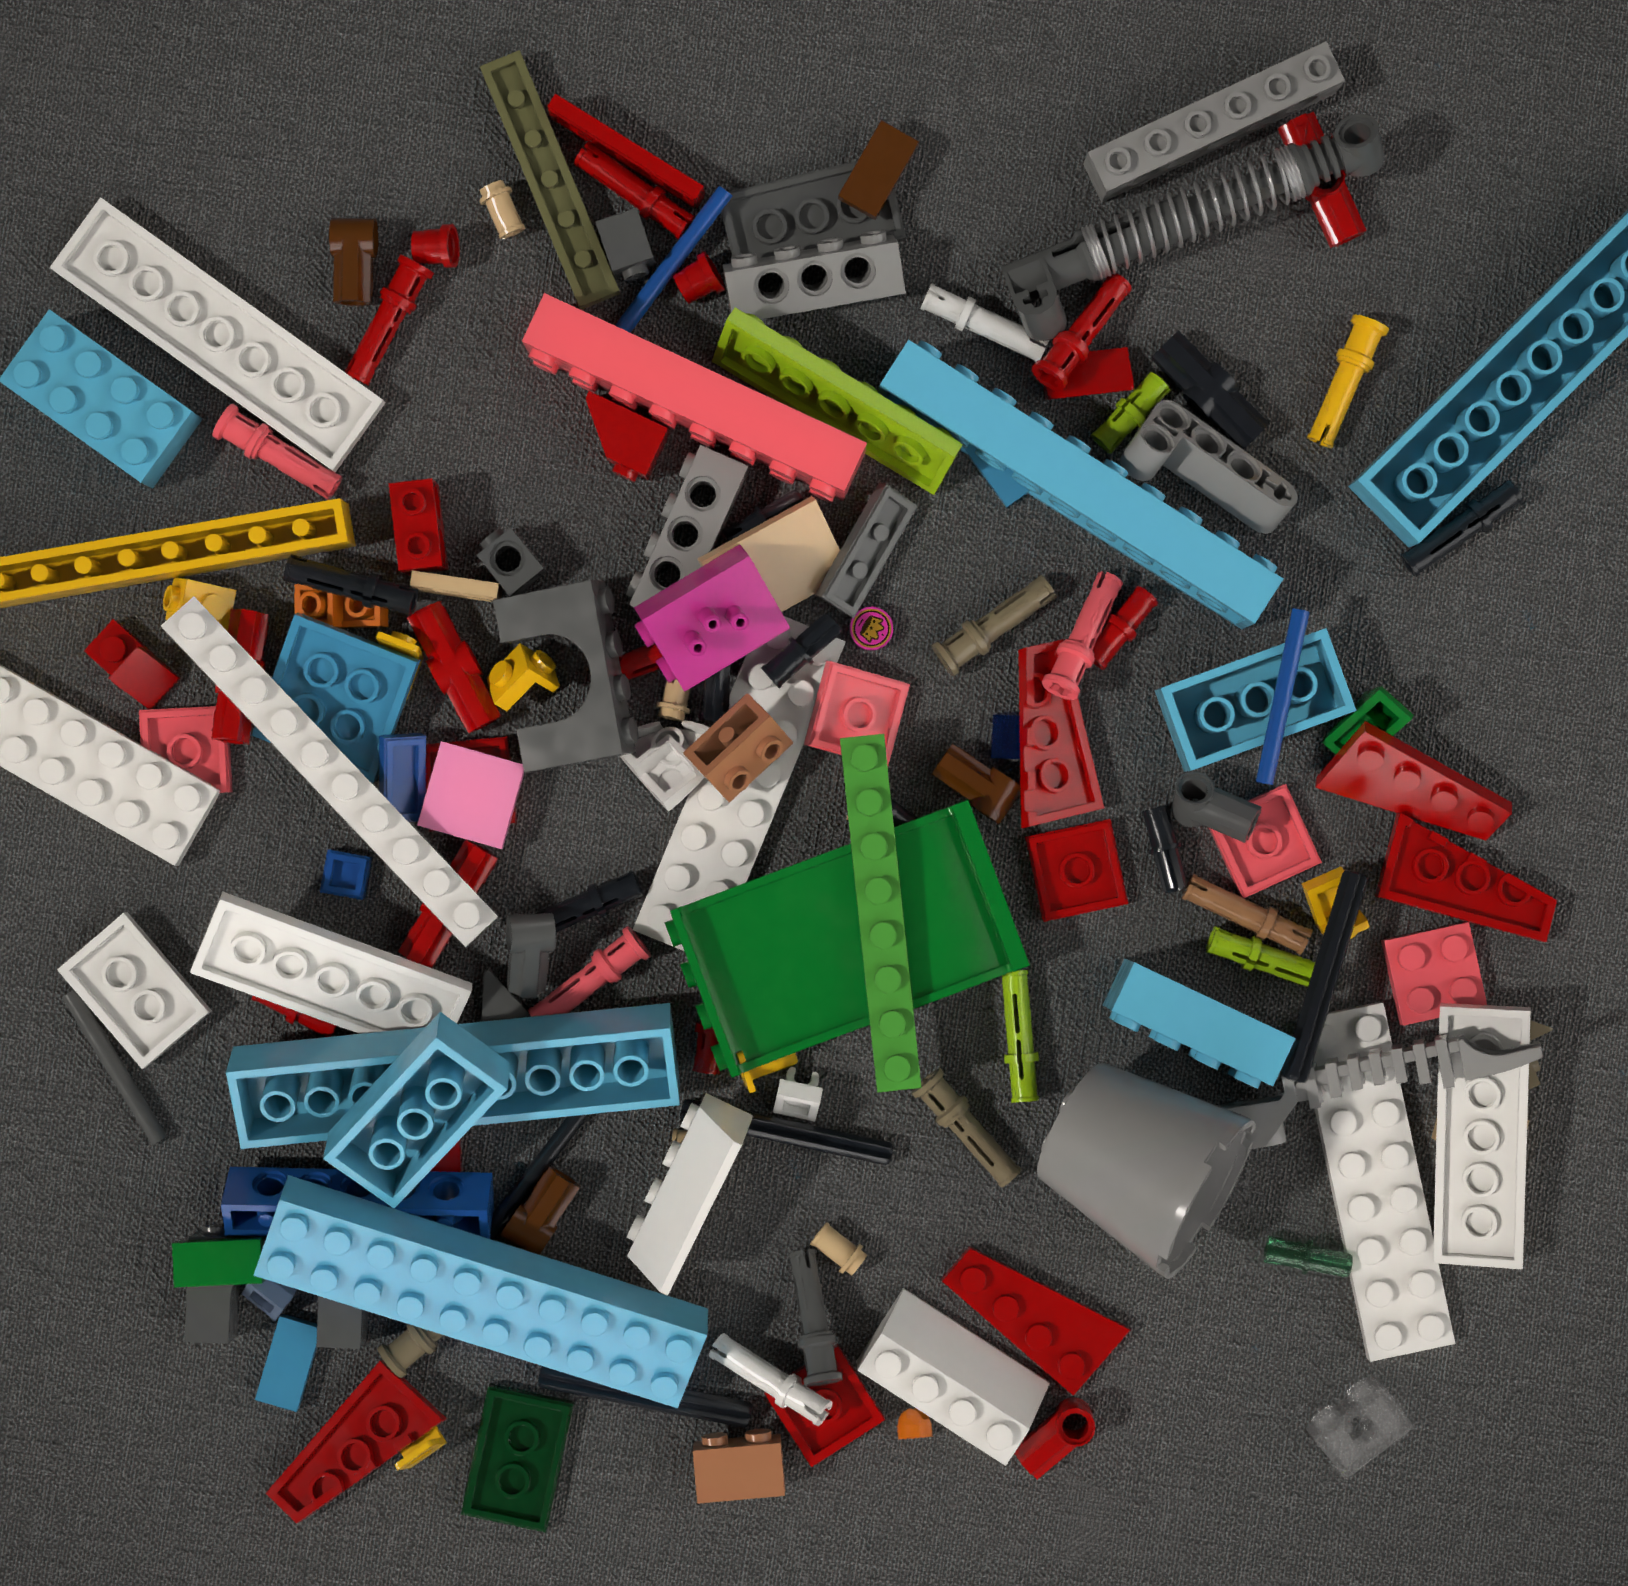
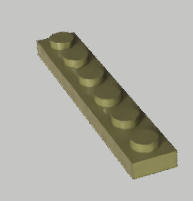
M520 50L479 66L580 310L621 294Z

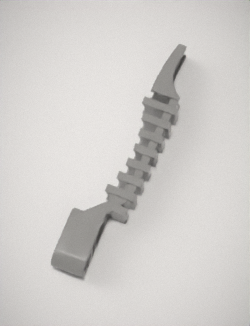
M1447 1034L1436 1035L1435 1041L1426 1043L1424 1038L1414 1040L1413 1046L1404 1048L1403 1043L1394 1044L1391 1046L1390 1051L1382 1052L1381 1048L1371 1049L1368 1056L1360 1057V1053L1348 1054L1345 1061L1339 1062L1338 1057L1327 1059L1325 1065L1317 1066V1063L1313 1062L1306 1083L1290 1081L1282 1076L1283 1095L1217 1106L1246 1116L1256 1123V1129L1252 1135L1246 1133L1245 1137L1253 1142L1251 1149L1269 1147L1287 1141L1283 1122L1297 1102L1309 1100L1310 1109L1321 1108V1102H1324L1321 1085L1328 1084L1331 1098L1342 1097V1091H1344L1343 1076H1350L1352 1091L1363 1089V1084H1365L1363 1072H1372L1374 1086L1385 1084V1079H1387L1385 1067L1393 1066L1396 1083L1408 1082L1409 1077L1407 1063L1416 1061L1420 1085L1431 1083L1432 1078L1429 1058L1438 1056L1443 1088L1445 1089L1455 1087V1076L1450 1053L1460 1052L1465 1081L1503 1073L1543 1058L1541 1043L1536 1042L1506 1050H1490L1475 1045L1464 1035L1447 1038Z

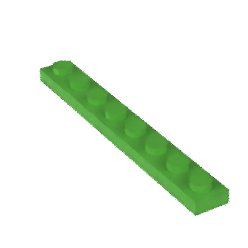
M884 734L840 738L877 1093L922 1088Z

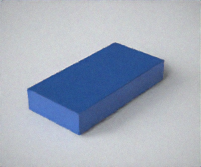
M422 733L379 735V792L408 822H418L426 796V735Z

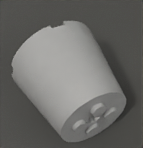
M1101 1062L1095 1065L1082 1078L1075 1089H1071L1063 1099L1059 1108L1060 1113L1041 1146L1037 1176L1155 1272L1166 1279H1170L1185 1266L1196 1252V1246L1192 1245L1191 1242L1201 1227L1210 1231L1227 1202L1252 1147L1253 1142L1245 1138L1246 1133L1252 1135L1256 1129V1123L1236 1112Z

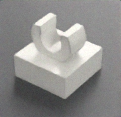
M790 1067L786 1073L785 1080L780 1079L773 1113L815 1122L823 1088L818 1087L819 1074L812 1072L810 1083L808 1084L798 1083L794 1079L796 1068Z

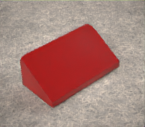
M1128 347L1089 351L1087 360L1083 364H1077L1068 376V384L1063 391H1054L1044 386L1045 400L1134 390Z

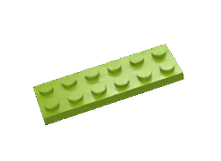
M734 307L726 319L712 359L713 363L776 401L867 442L866 455L935 495L963 445L955 440L951 433L943 428L934 427L920 419L907 406L895 404L879 394L872 385L862 381L859 382L842 372L834 362L821 359L807 351L794 338L782 336L767 327L759 317L750 313H744Z

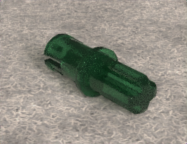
M1268 1235L1266 1240L1263 1263L1299 1269L1304 1275H1307L1308 1270L1340 1277H1348L1351 1273L1353 1256L1349 1253L1315 1247L1312 1240H1307L1306 1243L1272 1235Z

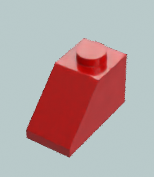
M588 391L585 399L605 456L609 463L614 464L612 472L632 482H636L638 476L648 481L670 435L669 429Z

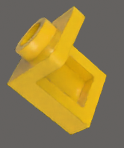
M174 578L172 585L167 587L163 598V609L166 611L165 619L168 620L192 597H195L228 632L230 613L234 607L237 590L190 579Z
M519 643L503 661H499L494 665L490 675L486 678L494 704L508 711L535 682L554 693L560 687L554 661L541 650L534 652Z
M1341 866L1301 883L1315 925L1323 935L1342 873L1345 871ZM1360 909L1350 939L1355 937L1357 933L1369 928L1368 920Z

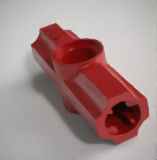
M1314 112L1300 115L1278 128L1284 145L1293 142L1299 146L1306 144L1310 148V141L1316 139L1318 144H1320V137L1324 136ZM1343 170L1341 171V177L1337 179L1334 178L1333 174L1330 175L1331 188L1320 189L1315 187L1312 194L1304 198L1310 202L1330 249L1350 242L1367 231L1345 183L1346 174Z
M437 601L427 605L407 617L428 657L426 663L443 694H448L467 732L471 734L501 718L502 714L497 705L494 704L492 696L481 677L483 671L468 643L465 640H461L442 602Z
M231 609L228 633L265 670L263 655L269 627V615L254 610ZM215 684V693H218L214 711L213 728L211 730L212 740L230 744L250 745L253 723Z
M466 839L450 866L478 894L499 858ZM422 903L420 907L422 913L410 929L398 952L408 960L433 969L453 934Z

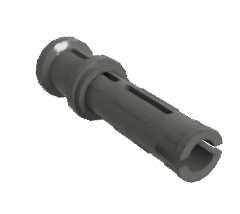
M808 1249L807 1253L804 1250H799L788 1254L791 1261L803 1334L799 1336L797 1344L798 1349L803 1350L807 1377L803 1381L804 1386L807 1387L826 1385L843 1380L842 1372L837 1371L833 1347L837 1343V1338L833 1331L828 1330L816 1249Z

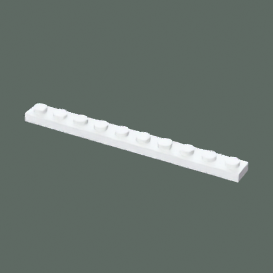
M192 597L161 625L162 629L465 948L498 918L491 908L195 597Z

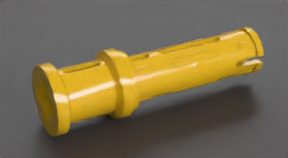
M1357 314L1352 316L1351 323L1353 328L1344 348L1338 349L1336 354V361L1340 364L1312 429L1307 435V439L1316 443L1320 441L1326 427L1320 445L1327 448H1333L1334 441L1363 373H1369V370L1373 369L1375 363L1372 358L1382 336H1387L1389 328L1386 325L1366 316Z

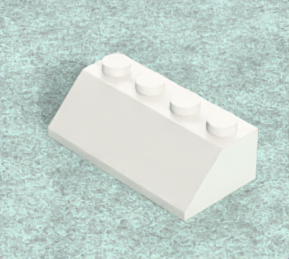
M708 1093L705 1094L700 1106L691 1103L680 1126L688 1131L682 1143L673 1140L662 1163L669 1167V1170L664 1180L655 1177L644 1200L651 1204V1207L646 1217L637 1214L626 1237L634 1241L627 1255L628 1258L659 1292L667 1296L730 1171L753 1118V1115Z
M905 1288L902 1289L857 1359V1370L1005 1466L1028 1433L1050 1384L1049 1381Z

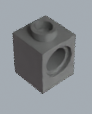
M637 208L595 222L615 279L624 277L625 281L637 280L649 274L648 268L656 266Z
M499 528L480 544L483 550L477 554L478 558L509 596L520 595L547 573L512 528H509L506 532ZM508 549H515L519 551L521 556L520 565L511 572L502 571L498 564L501 553Z

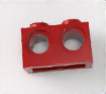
M432 478L388 483L398 571L405 575H411L412 570L427 573L449 570L439 484Z

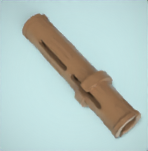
M1196 874L1191 876L1186 888L1187 890L1183 892V900L1192 902L1255 932V937L1262 939V941L1268 938L1295 951L1299 955L1303 953L1309 942L1307 937H1311L1312 929L1278 915V909L1271 906L1265 909L1198 877Z

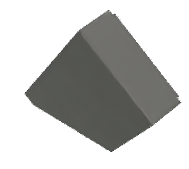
M488 969L483 974L482 1022L531 1017L525 1005L513 993L508 991V987L491 969Z

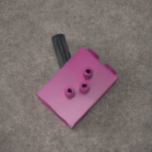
M740 544L634 607L641 619L634 626L647 648L656 644L662 654V657L657 659L656 663L668 683L677 680L685 692L704 681L703 717L705 720L713 722L719 720L729 710L730 664L790 629L789 624L753 561Z

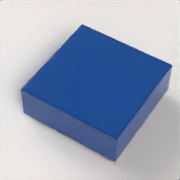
M327 849L320 892L365 900L372 857Z

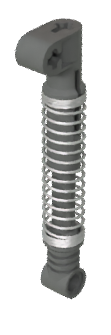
M1367 114L1350 115L1339 122L1335 132L1331 133L1330 140L1325 135L1320 137V144H1318L1316 139L1310 141V148L1306 144L1299 146L1293 142L1284 145V147L1280 146V149L1276 148L1273 151L1277 160L1276 163L1268 165L1265 156L1261 154L1260 158L1263 164L1261 169L1255 171L1251 160H1247L1250 173L1241 176L1238 166L1234 165L1233 169L1236 175L1234 180L1228 182L1225 172L1221 170L1220 175L1223 184L1215 187L1212 178L1207 176L1209 190L1202 192L1199 184L1194 181L1193 185L1196 195L1188 197L1184 187L1180 188L1181 194L1174 197L1170 192H1167V199L1159 202L1154 197V205L1146 208L1145 204L1141 203V210L1134 213L1128 208L1127 216L1120 218L1118 214H1114V221L1109 223L1101 219V226L1094 228L1093 224L1090 223L1085 228L1081 227V229L1075 230L1070 239L1001 266L1025 332L1036 341H1047L1055 338L1059 332L1064 330L1067 320L1057 293L1058 290L1085 279L1094 282L1099 279L1102 280L1103 277L1111 276V273L1116 274L1117 267L1120 265L1129 269L1130 261L1135 259L1138 263L1142 264L1143 256L1148 254L1155 259L1156 251L1162 249L1165 253H1168L1170 245L1173 244L1181 248L1185 239L1189 238L1191 242L1195 243L1196 235L1200 234V231L1208 238L1210 234L1209 223L1212 222L1215 229L1221 232L1223 229L1222 217L1224 216L1228 223L1234 227L1237 223L1235 213L1237 211L1248 222L1250 218L1249 206L1253 208L1256 214L1261 216L1263 213L1262 201H1265L1271 210H1275L1277 207V195L1286 205L1289 204L1290 197L1295 202L1297 199L1301 200V197L1305 198V196L1311 195L1314 188L1320 185L1319 179H1323L1324 183L1331 181L1330 175L1332 174L1335 179L1341 177L1342 170L1346 175L1349 174L1353 177H1364L1373 174L1383 165L1385 159L1378 122ZM1041 298L1043 305L1034 307L1032 301Z

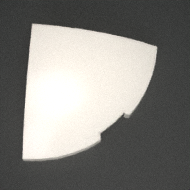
M686 720L681 722L684 729L676 727L663 728L659 721L637 727L639 739L635 743L636 753L622 755L620 758L669 812L705 777L683 752L710 727Z

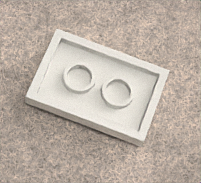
M128 912L122 913L57 969L142 1069L148 1067L212 1012Z

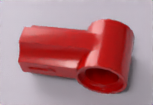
M1066 1398L1057 1405L1055 1412L1022 1440L1014 1454L1030 1475L1038 1480L1074 1448L1087 1444L1093 1438L1095 1421L1090 1406L1080 1398ZM1077 1413L1086 1418L1085 1424L1078 1430H1069L1063 1426L1064 1419L1070 1414Z

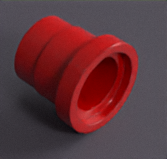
M442 224L440 229L413 231L411 236L413 260L419 264H443L445 268H456L459 262L460 244L455 225Z
M705 251L696 255L697 261L673 275L679 291L688 304L707 296L713 291L719 294L726 290L721 275Z

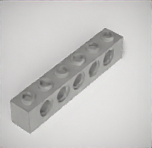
M1327 41L1089 151L1083 165L1102 203L1336 94L1345 79Z

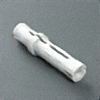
M931 283L921 305V310H926L956 324L954 328L961 332L964 328L1031 358L1034 362L1041 359L1049 340L1036 341L1027 335L1022 325L976 305V299L968 296L967 300Z
M725 1333L721 1334L712 1345L717 1348V1351L714 1349L710 1350L709 1357L718 1361L774 1397L775 1404L781 1408L790 1407L812 1421L816 1426L821 1425L828 1416L829 1412L825 1411V1409L830 1410L833 1402L804 1386L802 1378L795 1373L792 1375L786 1374L731 1339Z

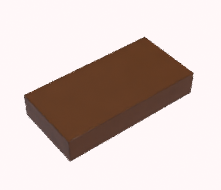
M881 120L840 191L838 199L876 220L916 151L919 141Z

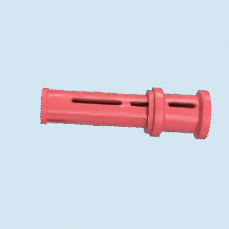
M233 403L222 413L213 430L212 436L215 439H226L244 450V456L248 459L257 460L260 458L299 483L314 490L326 500H329L334 495L343 478L340 474L324 467L316 460L274 436L273 430L268 424L262 423L259 425L241 414L239 407Z
M1103 571L1097 573L1092 585L1093 587L1081 609L1072 633H1070L1068 639L1059 643L1056 650L1058 658L1051 673L1046 674L1042 680L1043 687L1060 698L1067 700L1078 698L1081 691L1078 685L1086 668L1092 667L1095 654L1092 650L1111 611V607L1123 586L1122 580L1112 573L1106 572L1104 574Z
M625 927L622 930L623 935L604 950L598 948L594 951L593 956H591L592 961L582 970L570 977L543 1000L529 1008L530 1016L569 1013L606 983L613 984L614 982H619L622 979L621 974L640 959L646 961L650 958L651 954L648 948L631 927Z

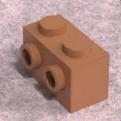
M746 693L688 747L683 754L730 803L769 765L777 760L793 744V741L774 719Z
M763 1428L746 1431L745 1437L728 1438L727 1433L716 1432L702 1435V1441H694L693 1462L697 1504L785 1496L781 1434H771V1429Z

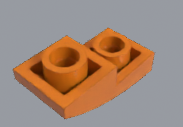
M294 584L295 614L299 612L337 628L388 627L387 608L375 606L373 609L362 606V602L348 597L327 593L301 584Z

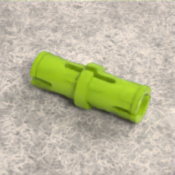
M1150 372L1126 399L1121 398L1115 404L1117 409L1091 434L1093 440L1107 453L1112 454L1135 427H1141L1146 420L1145 417L1153 407L1171 391L1168 388L1169 386L1158 375Z

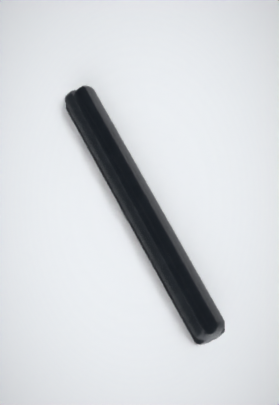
M1344 871L1338 885L1293 1037L1296 1039L1282 1070V1076L1290 1081L1306 1083L1309 1078L1368 882L1367 877L1358 872Z
M685 1099L681 1108L680 1120L683 1121L691 1103L700 1106L701 1101ZM745 1111L753 1115L746 1136L881 1165H888L892 1158L893 1144L891 1142Z
M541 1366L538 1378V1386L545 1389L743 1428L748 1427L752 1414V1404L748 1401L685 1389L679 1407L675 1408Z

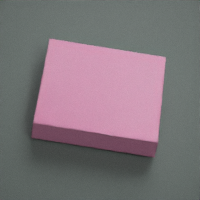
M441 741L417 826L503 849L524 776L523 764Z

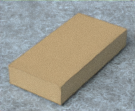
M413 570L411 573L410 586L417 588L419 592L493 602V600L502 598L503 587L499 583Z

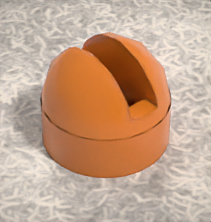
M909 1408L903 1411L897 1424L898 1440L933 1437L932 1423L929 1416L916 1408Z

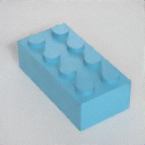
M50 309L0 377V382L140 483L152 489L203 419Z
M1327 628L1304 637L1283 737L1357 711ZM1285 643L1154 690L1184 772L1198 769L1264 744Z
M1125 958L1103 1003V1006L1112 1011L1109 1018L1114 1020V1022L1135 1032L1139 1031L1141 1025L1152 1029L1148 1037L1176 1051L1179 1050L1181 1044L1191 1048L1188 1056L1216 1070L1219 1069L1222 1062L1230 1066L1227 1074L1257 1089L1261 1081L1274 1086L1296 1039Z
M439 1012L329 1131L323 1159L392 1208H395L508 1089L510 1062L446 1015Z

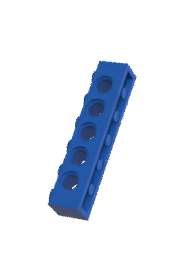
M230 1167L221 1201L225 1236H267L288 1175L391 1207L338 1169ZM430 1171L394 1209L490 1239L494 1210L493 1174Z

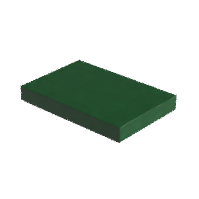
M489 1384L461 1515L546 1533L575 1401Z

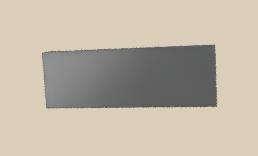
M879 482L815 595L845 616L854 618L915 512L917 505L889 485Z

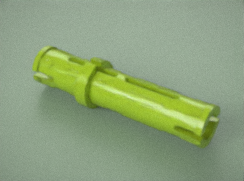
M1214 926L1206 945V953L1240 963L1242 969L1252 971L1254 968L1307 987L1315 965L1314 961L1263 944L1262 939L1255 936L1249 939L1220 929L1217 926Z
M1017 970L1002 975L1008 1054H1004V1062L1009 1064L1012 1103L1039 1100L1035 1061H1039V1053L1034 1052L1028 970ZM1017 1005H1018V1016H1019V1028H1020V1032H1019V1029H1018Z

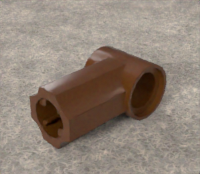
M331 218L329 246L331 256L334 257L333 302L335 304L346 306L372 305L373 258H377L379 244L376 219Z
M953 743L931 774L969 800L973 808L999 825L1021 794L1018 783L994 767L989 769L976 760L975 757Z
M550 1166L534 1187V1191L526 1203L520 1204L500 1236L519 1249L540 1255L558 1228L556 1223L581 1186L561 1170Z

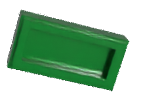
M263 1237L173 1242L174 1288L264 1283L265 1279L253 1276L264 1246Z

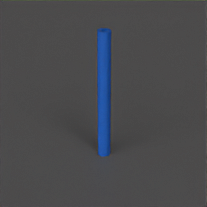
M721 186L717 187L615 326L630 333L633 331L733 197Z
M1292 609L1256 777V782L1267 785H1273L1309 611Z

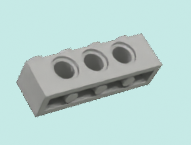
M885 230L860 234V240L843 243V238L824 239L817 242V248L800 251V246L798 245L784 246L775 249L774 256L757 258L756 253L739 254L731 257V263L722 265L730 313L736 307L742 312L753 314L760 319L906 294L899 244L893 234L886 235ZM861 257L867 260V268L862 275L850 277L845 274V266L850 259ZM819 265L824 268L822 280L813 285L804 283L801 279L803 271L808 266ZM767 273H777L782 277L781 285L773 292H764L758 287L760 278Z
M702 445L699 446L696 455L691 452L688 453L679 473L680 477L685 478L679 494L670 493L661 516L668 518L661 534L653 532L646 546L644 556L650 559L644 573L635 572L626 592L627 596L632 597L629 604L631 608L634 609L635 606L667 588L659 585L656 581V573L661 566L672 564L678 567L680 579L701 567L697 558L715 549L749 473L747 465ZM707 485L714 489L716 497L711 505L699 507L691 501V494L698 486ZM682 525H691L698 531L696 542L689 547H681L673 539L674 532Z

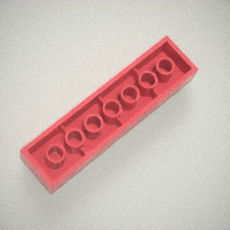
M546 293L543 294L522 339L529 353L528 357L534 360L532 364L554 375L557 374L558 369L565 371L573 378L572 383L593 393H596L598 387L608 391V394L612 396L611 401L631 411H635L637 406L649 410L648 413L652 415L651 419L669 429L674 430L676 425L679 424L689 429V432L692 433L690 437L703 445L714 448L716 442L729 448L731 457L744 464L754 466L755 461L769 466V474L785 483L793 485L795 479L809 485L810 494L829 503H832L835 497L844 501L865 456L867 442Z

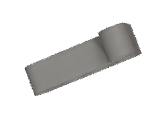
M1163 400L1155 406L1120 457L1121 466L1128 471V475L1140 481L1151 480L1163 465L1259 533H1272L1298 500L1296 490L1287 480L1174 401Z

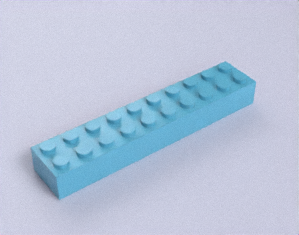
M1628 210L1348 486L1408 548L1420 543L1628 337Z
M908 339L880 383L879 394L895 404L907 406L917 417L930 425L947 430L955 440L963 444L960 450L968 455L963 447L967 448L969 444H972L977 448L975 454L989 465L1000 471H1005L1007 467L1013 470L1012 478L1029 489L1028 494L1241 630L1256 623L1284 579L1275 573L1277 570L1275 564L1258 554H1255L1253 558L1238 550L1240 543L1230 535L1220 530L1213 534L1200 526L1203 519L1191 510L1182 506L1178 511L1163 502L1166 496L1155 487L1147 483H1143L1139 487L1126 478L1128 471L1109 459H1106L1104 463L1089 455L1091 448L1081 440L1071 435L1065 440L1051 431L1054 425L1045 417L1033 411L1029 416L1014 407L1017 401L1009 394L998 388H994L990 392L977 383L979 377L968 368L960 364L952 368L940 360L942 353L932 345L922 340L916 345Z
M670 1003L458 1024L510 1062L508 1089L473 1126L680 1105V1078ZM425 1027L233 1046L226 1070V1077L240 1148L248 1149L327 1141L328 1133Z
M290 1175L287 1176L253 1275L675 1408L679 1407L708 1333V1308Z

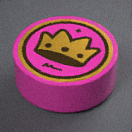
M866 607L859 610L850 623L851 638L863 650L876 651L885 647L893 634V622L890 616L878 607Z

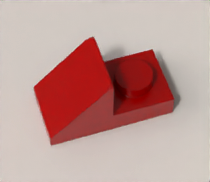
M112 619L84 650L87 655L110 675L108 679L148 709H153L181 679L115 619Z

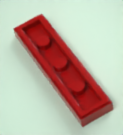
M554 94L547 106L551 120L585 141L592 142L594 146L689 206L698 208L705 197L703 185L559 95Z

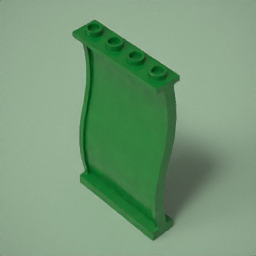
M966 800L894 827L913 1009L1009 972L1030 966L969 801ZM851 844L670 911L672 920L664 922L673 947L682 944L688 961L680 963L688 988L697 986L703 1002L695 1006L703 1028L706 1030L713 1027L719 1043L711 1046L719 1071L728 1069L731 1078L787 1055L870 1025ZM743 1051L746 1059L745 1063L740 1064L737 1052Z

